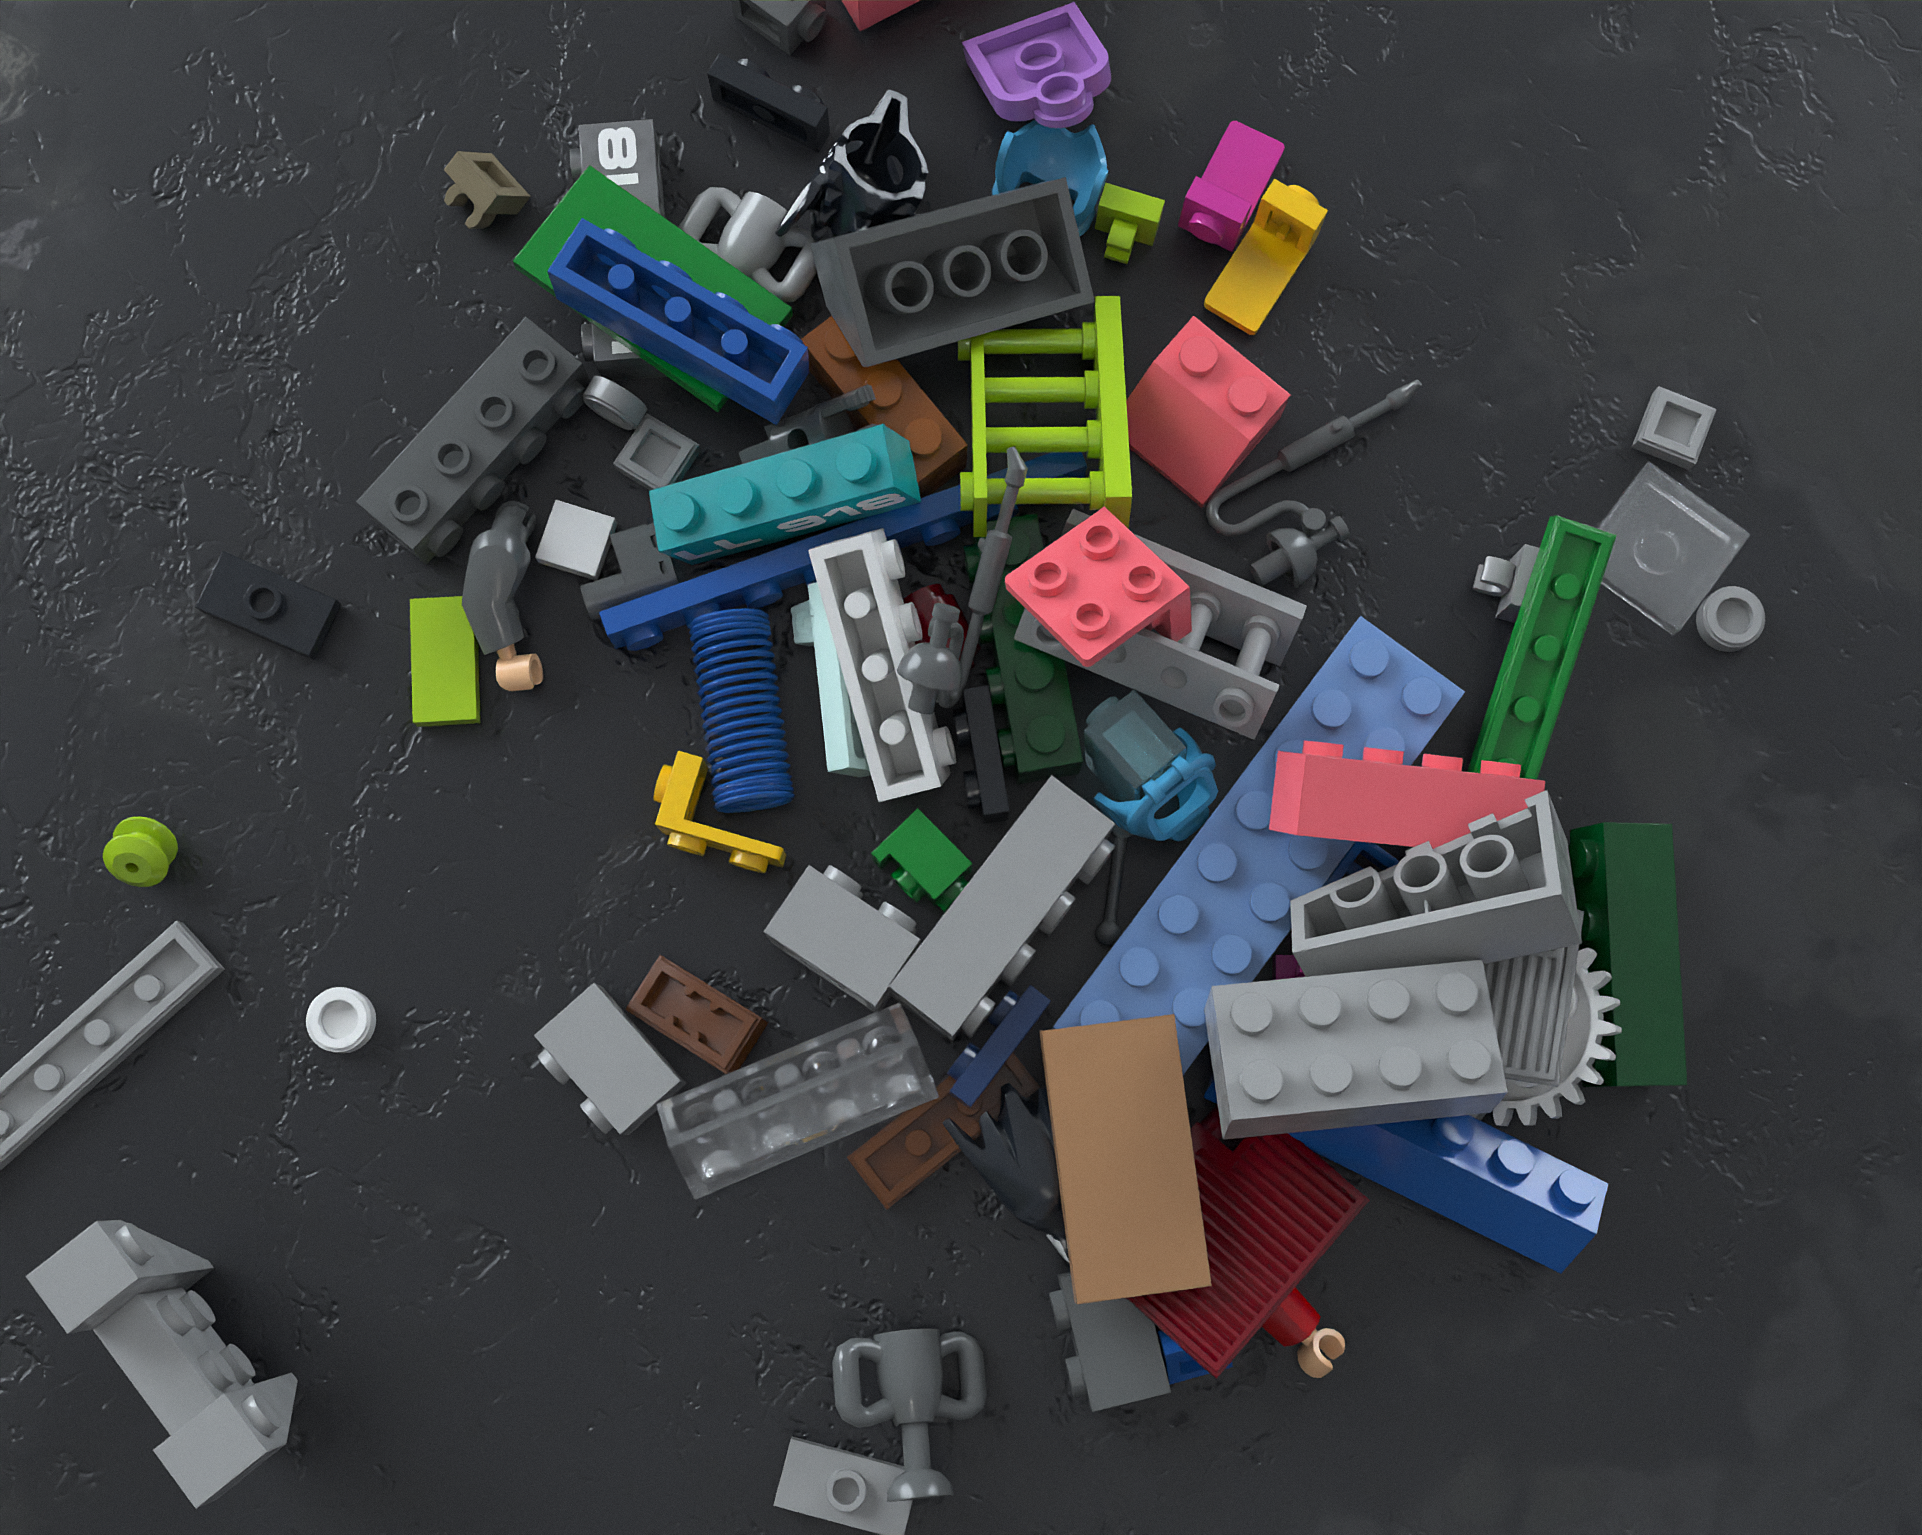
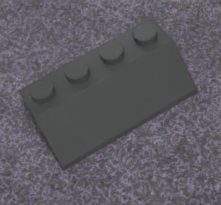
M1066 177L1021 187L810 244L826 307L863 367L873 366L1095 302Z

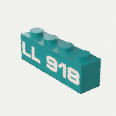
M884 424L649 491L658 551L690 565L921 502L910 442Z

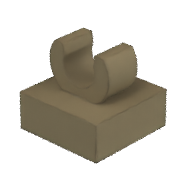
M457 151L444 169L455 182L446 192L445 203L448 206L463 207L469 198L474 203L473 213L465 222L469 229H484L494 221L496 214H518L531 197L492 153Z

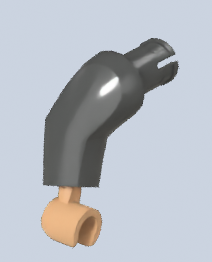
M516 501L503 503L497 510L491 530L479 534L473 541L462 595V607L484 655L496 651L499 656L496 664V679L499 686L508 691L531 690L534 688V685H538L543 681V669L538 655H517L514 643L525 638L514 596L531 561L526 543L537 523L536 515L533 512L527 516L523 525V520L529 507Z

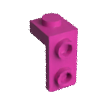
M1238 121L1230 122L1202 178L1196 176L1188 190L1178 226L1205 242L1216 244L1233 252L1284 152V144Z

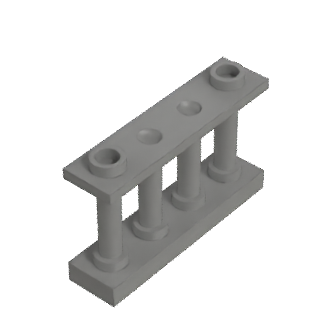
M1073 509L1066 521L1061 537L1089 518L1090 515ZM1135 535L1190 586L1192 631L1181 640L1176 642L1143 628L1094 665L1085 667L1026 608L1024 609L1014 636L1015 640L1255 740L1279 688V684L1259 676L1265 660L1281 666L1307 606ZM1205 635L1241 650L1236 665L1233 666L1200 652L1199 650Z

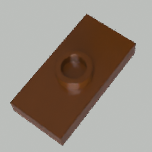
M659 955L625 1009L732 1078L735 1077L769 1023L662 955Z

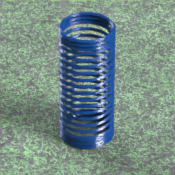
M744 608L717 611L697 617L688 625L691 636L690 641L694 644L691 650L696 655L693 658L694 664L697 665L694 672L699 677L696 680V684L701 688L697 692L698 696L702 699L699 706L704 710L700 716L706 721L702 728L707 732L703 738L709 743L705 750L710 754L706 760L712 766L708 770L709 774L713 776L710 784L715 788L711 793L714 797L712 801L715 803L714 809L718 812L738 813L763 810L787 804L795 798V794H793L794 788L792 787L793 782L791 781L792 776L784 773L791 766L787 762H782L789 757V754L786 751H780L786 748L788 744L786 741L780 740L785 736L786 732L779 728L785 723L784 720L777 717L781 715L783 710L776 706L780 703L781 698L774 695L780 689L777 685L773 684L778 679L777 675L771 673L777 667L774 663L770 662L775 657L774 653L768 651L773 647V643L767 640L772 635L768 620L769 615L759 609ZM748 645H765L763 647L747 651H738L733 653H713L719 650L734 647H743ZM699 646L706 647V649L702 651H699L697 648ZM750 656H767L758 660L732 664H715L718 662L735 658H744ZM701 657L708 658V660L704 662L699 661ZM768 667L749 673L717 675L744 668ZM703 668H704V669H711L710 671H708V672H706V673H702V672H701V669H703ZM769 678L750 684L719 686L740 680ZM705 679L713 680L712 682L707 684L702 683V681ZM770 689L751 695L721 697L743 691ZM705 691H716L709 695L704 694ZM769 701L752 706L727 707L746 702ZM706 702H718L711 706L705 704ZM771 712L753 717L730 718L749 713ZM708 713H720L713 717L707 716ZM772 723L754 728L732 729L746 725ZM710 724H723L715 728L709 727ZM765 734H774V735H770V736H766V737H760V738H755V739L735 740V739L744 738V737H749V736H757V735H765ZM712 735H725L717 739L710 738ZM714 746H727L720 750L712 749ZM772 746L756 750L737 751L753 747ZM717 757H728L720 762L713 760ZM773 757V758L763 759V760H757V761L741 762V761H746V760H751V759H757V758ZM719 768H734L722 773L715 771ZM775 768V769H770V770H765V771L749 772V771H754V770ZM721 779L733 780L724 784L717 783Z

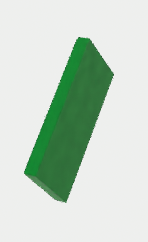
M590 165L513 260L516 270L556 297L547 271L581 218L603 230L609 228L617 231L628 238L639 251L659 262L660 260H665L678 266L692 278L693 282L714 294L721 292L734 298L747 309L749 314L770 326L771 324H777L784 327L793 316L791 306ZM573 309L715 411L719 412L729 399Z

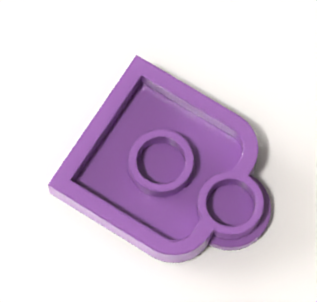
M1075 2L962 42L967 65L997 115L1006 120L1027 121L1035 119L1039 124L1049 128H1065L1076 125L1090 115L1094 106L1093 97L1102 93L1111 82L1108 53Z

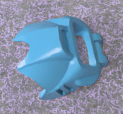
M1034 120L1015 133L1007 131L997 156L996 180L992 188V195L1018 189L1023 182L1037 184L1066 177L1070 198L1075 201L1073 210L1079 236H1082L1089 229L1096 214L1095 205L1109 172L1107 170L1106 155L1095 125L1091 124L1085 130L1073 133L1066 128H1049Z
M1182 728L1176 729L1172 732V735L1178 745L1186 752V760L1179 755L1171 763L1172 767L1155 781L1151 779L1143 784L1141 787L1146 795L1141 800L1116 802L1100 792L1093 798L1101 812L1118 827L1128 831V833L1156 841H1165L1166 839L1182 841L1197 831L1208 819V806L1214 801L1218 793L1212 773L1216 766L1215 759L1211 754H1203L1195 740ZM1177 794L1180 809L1168 817L1155 819L1154 813Z

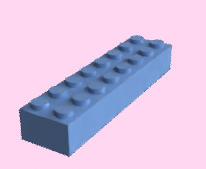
M1360 616L1051 1030L1174 1014L1182 1073L1184 1075L1208 1042L1204 1008L1211 987L1248 983L1254 980L1292 928L1290 901L1321 888L1355 842L1299 836L1269 830L1278 751L1302 753L1304 740L1344 745L1342 758L1362 760L1364 747L1404 751L1402 765L1411 766L1465 691Z

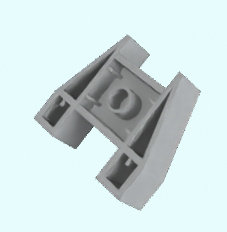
M122 1220L96 1221L29 1273L26 1278L67 1334L93 1329L171 1435L153 1451L197 1509L220 1498L287 1443L298 1380L293 1373H288L256 1384L252 1382L251 1378L255 1376V1370L249 1359L235 1345L229 1344L226 1347L211 1327L216 1319L204 1299L192 1290L187 1293L185 1292L214 1269L207 1259L141 1230L132 1223H126Z

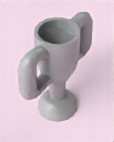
M709 187L697 196L678 228L699 242L719 208L723 207L730 214L731 218L724 227L719 244H701L785 303L794 302L804 295L817 274L810 246L811 243L816 241L812 238L811 231L798 228V223H796L782 237L777 236L775 232L788 211L775 201L759 193L747 192L741 200L739 196L726 188ZM786 247L803 248L784 280L778 283L768 270L778 261Z

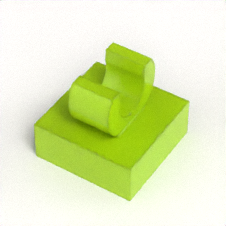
M1105 183L1095 223V229L1109 233L1104 258L1128 264L1134 241L1153 246L1165 200Z

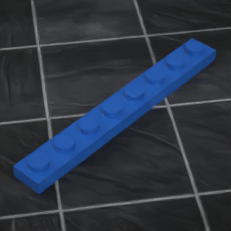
M1082 452L1048 453L1024 462L1028 468L1026 478H1085L1087 469ZM1008 468L987 475V478H1005ZM960 485L923 497L920 503L869 516L600 611L599 614L606 634L615 649L626 646L629 651L645 649L662 641L664 638L663 632L685 624L687 629H689L688 625L695 618L702 615L728 610L745 603L749 609L760 608L782 598V590L804 582L807 587L808 584L816 583L817 580L808 552L812 548L881 528L884 529L886 540L895 539L899 548L923 540L926 546H934L955 538L960 534V527L973 523V511L960 510ZM987 504V522L998 519L1001 504ZM1015 504L1012 517L1019 513L1018 507L1025 504Z

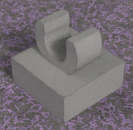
M1525 544L1510 559V562L1501 558L1487 556L1484 565L1480 564L1478 566L1472 589L1487 595L1501 596L1495 618L1513 623L1516 622L1540 548Z

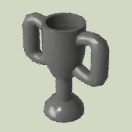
M928 1328L880 1333L873 1336L874 1340L859 1337L850 1338L839 1345L832 1361L835 1407L841 1419L857 1428L870 1427L891 1419L894 1425L901 1426L905 1472L894 1478L887 1490V1502L953 1496L954 1492L950 1481L943 1473L931 1469L928 1423L933 1422L935 1416L954 1420L971 1419L984 1409L987 1398L984 1353L977 1339L964 1332H950L940 1336L939 1329ZM953 1352H957L960 1400L942 1395V1358ZM859 1358L870 1360L876 1364L877 1384L882 1398L867 1407H864L862 1404Z

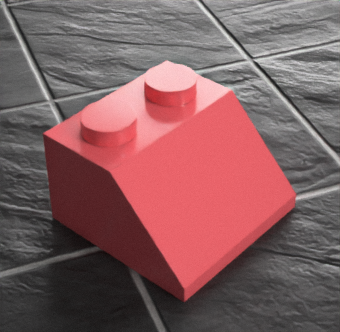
M1193 316L1153 361L1126 400L1129 448L1202 508L1281 418L1291 394Z

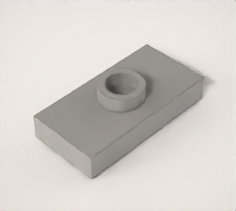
M792 1436L773 1506L880 1535H904L913 1500L887 1502V1490L894 1478L905 1472L904 1466Z

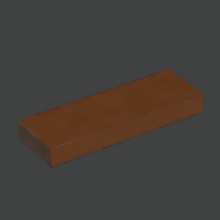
M1014 1053L1008 1058L971 1109L949 1094L950 1089L956 1083V1080L949 1076L847 1157L886 1209H889L961 1151L942 1124L946 1118H951L975 1140L981 1135L978 1123L981 1115L988 1111L992 1118L998 1121L1001 1107V1086L1010 1083L1025 1098H1028L1040 1088Z

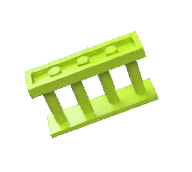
M1095 296L1093 322H1082L1081 328L999 329L958 341V361H970L972 472H960V510L973 511L974 537H986L987 504H1002L1007 486L1005 478H987L986 453H1007V449L1015 446L1018 453L1086 452L1087 459H1098L1099 471H1089V478H1025L1024 486L1019 488L1015 504H1089V510H1100L1105 506L1129 529L1132 486L1120 296ZM984 354H1081L1082 360H1093V370H1085L1084 377L985 378ZM1084 402V409H1096V420H1087L1086 427H986L985 403Z

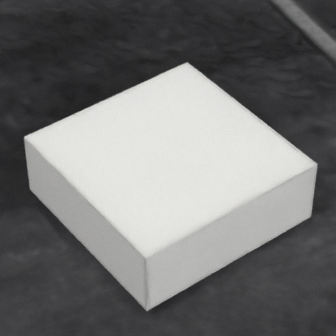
M555 500L535 558L538 563L597 581L612 542L610 535L615 533L618 523L614 517Z

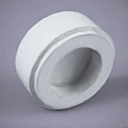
M344 987L331 988L320 993L310 1004L306 1016L307 1031L315 1044L324 1050L336 1053H350L363 1047L372 1037L376 1026V1013L370 1000L362 993Z

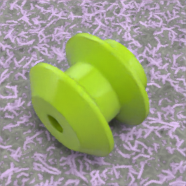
M130 817L122 820L116 826L113 838L106 844L103 850V861L109 872L118 880L137 887L153 886L165 878L169 864L175 859L178 852L177 840L165 825L154 819Z

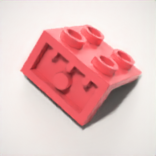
M1105 506L1005 577L1006 589L1085 667L1094 665L1143 628L1150 631L1155 629L1160 635L1176 642L1192 631L1190 586Z

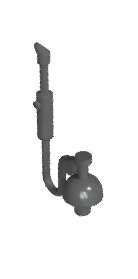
M1418 379L1388 393L1384 400L1349 419L1342 415L1280 449L1277 459L1220 489L1210 498L1206 506V517L1209 525L1217 533L1224 536L1237 537L1246 534L1284 513H1294L1300 517L1304 532L1293 528H1280L1267 533L1266 541L1270 554L1249 565L1250 572L1259 586L1262 587L1283 575L1288 583L1298 588L1309 579L1316 569L1318 560L1316 551L1335 540L1341 543L1350 538L1349 529L1340 516L1329 520L1328 527L1325 528L1326 516L1322 510L1318 508L1309 509L1305 504L1295 500H1284L1275 503L1238 524H1228L1220 519L1218 514L1220 505L1282 469L1292 472L1355 436L1354 430L1389 410L1396 411L1409 404L1422 385Z
M1015 446L1007 449L1008 469L1005 477L1007 486L996 527L987 532L986 539L981 537L978 542V547L982 554L968 603L973 613L963 650L964 631L961 624L958 623L960 610L951 605L935 603L932 612L933 617L928 628V635L931 637L930 643L923 642L911 647L902 657L897 668L898 675L914 683L908 708L917 713L933 714L937 699L941 707L951 708L961 698L963 689L966 687L985 615L993 612L1013 539L1007 532L1019 488L1024 486L1028 471ZM949 638H951V639H950L949 648H947V647H946L947 640H948Z

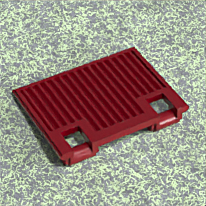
M1218 1104L1200 1123L1196 1122L1190 1129L1212 1286L1126 1298L1215 1379L1220 1376L1370 1201L1305 1144L1288 1133L1245 1137L1232 1152L1219 1141L1222 1138Z

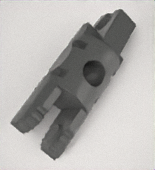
M864 385L817 404L799 414L782 418L777 425L770 423L764 426L769 440L739 451L742 464L853 433V425L846 411L852 412L868 406L869 402L875 400L876 397L872 386ZM877 424L865 426L863 428L858 429L857 431L877 426Z

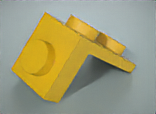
M1274 179L1261 199L1254 223L1207 294L1204 307L1247 334L1255 335L1316 241L1328 210L1320 206L1316 197L1308 190L1297 185L1286 186Z
M678 751L673 766L663 765L657 779L653 800L661 803L655 825L661 833L670 835L667 842L668 846L704 856L707 846L731 853L729 858L730 864L758 873H766L768 864L783 868L787 856L784 848L692 822L708 772V766L702 757Z

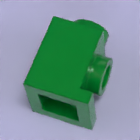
M918 808L871 853L873 862L881 870L890 862L897 867L890 877L914 902H919L925 896L943 912L950 908L969 882L965 877L972 871V862Z

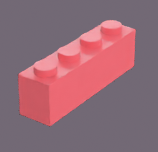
M1304 740L1302 753L1278 751L1269 830L1299 836L1415 847L1429 841L1432 849L1471 833L1467 824L1493 813L1496 820L1499 821L1527 809L1528 807L1524 799L1545 790V781L1520 778L1521 765L1481 760L1480 773L1462 771L1463 758L1423 754L1422 767L1402 765L1404 751L1364 747L1362 760L1342 758L1344 748L1342 744Z

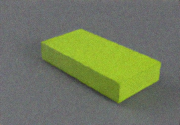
M462 596L410 599L413 723L417 727L481 723L478 641L462 607Z

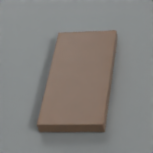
M1175 1015L1039 1031L1074 1302L1076 1304L1212 1286Z

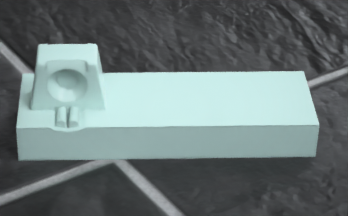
M817 582L808 584L809 600L791 608L795 644L808 647L814 646L827 769L831 773L855 777L870 776V769Z

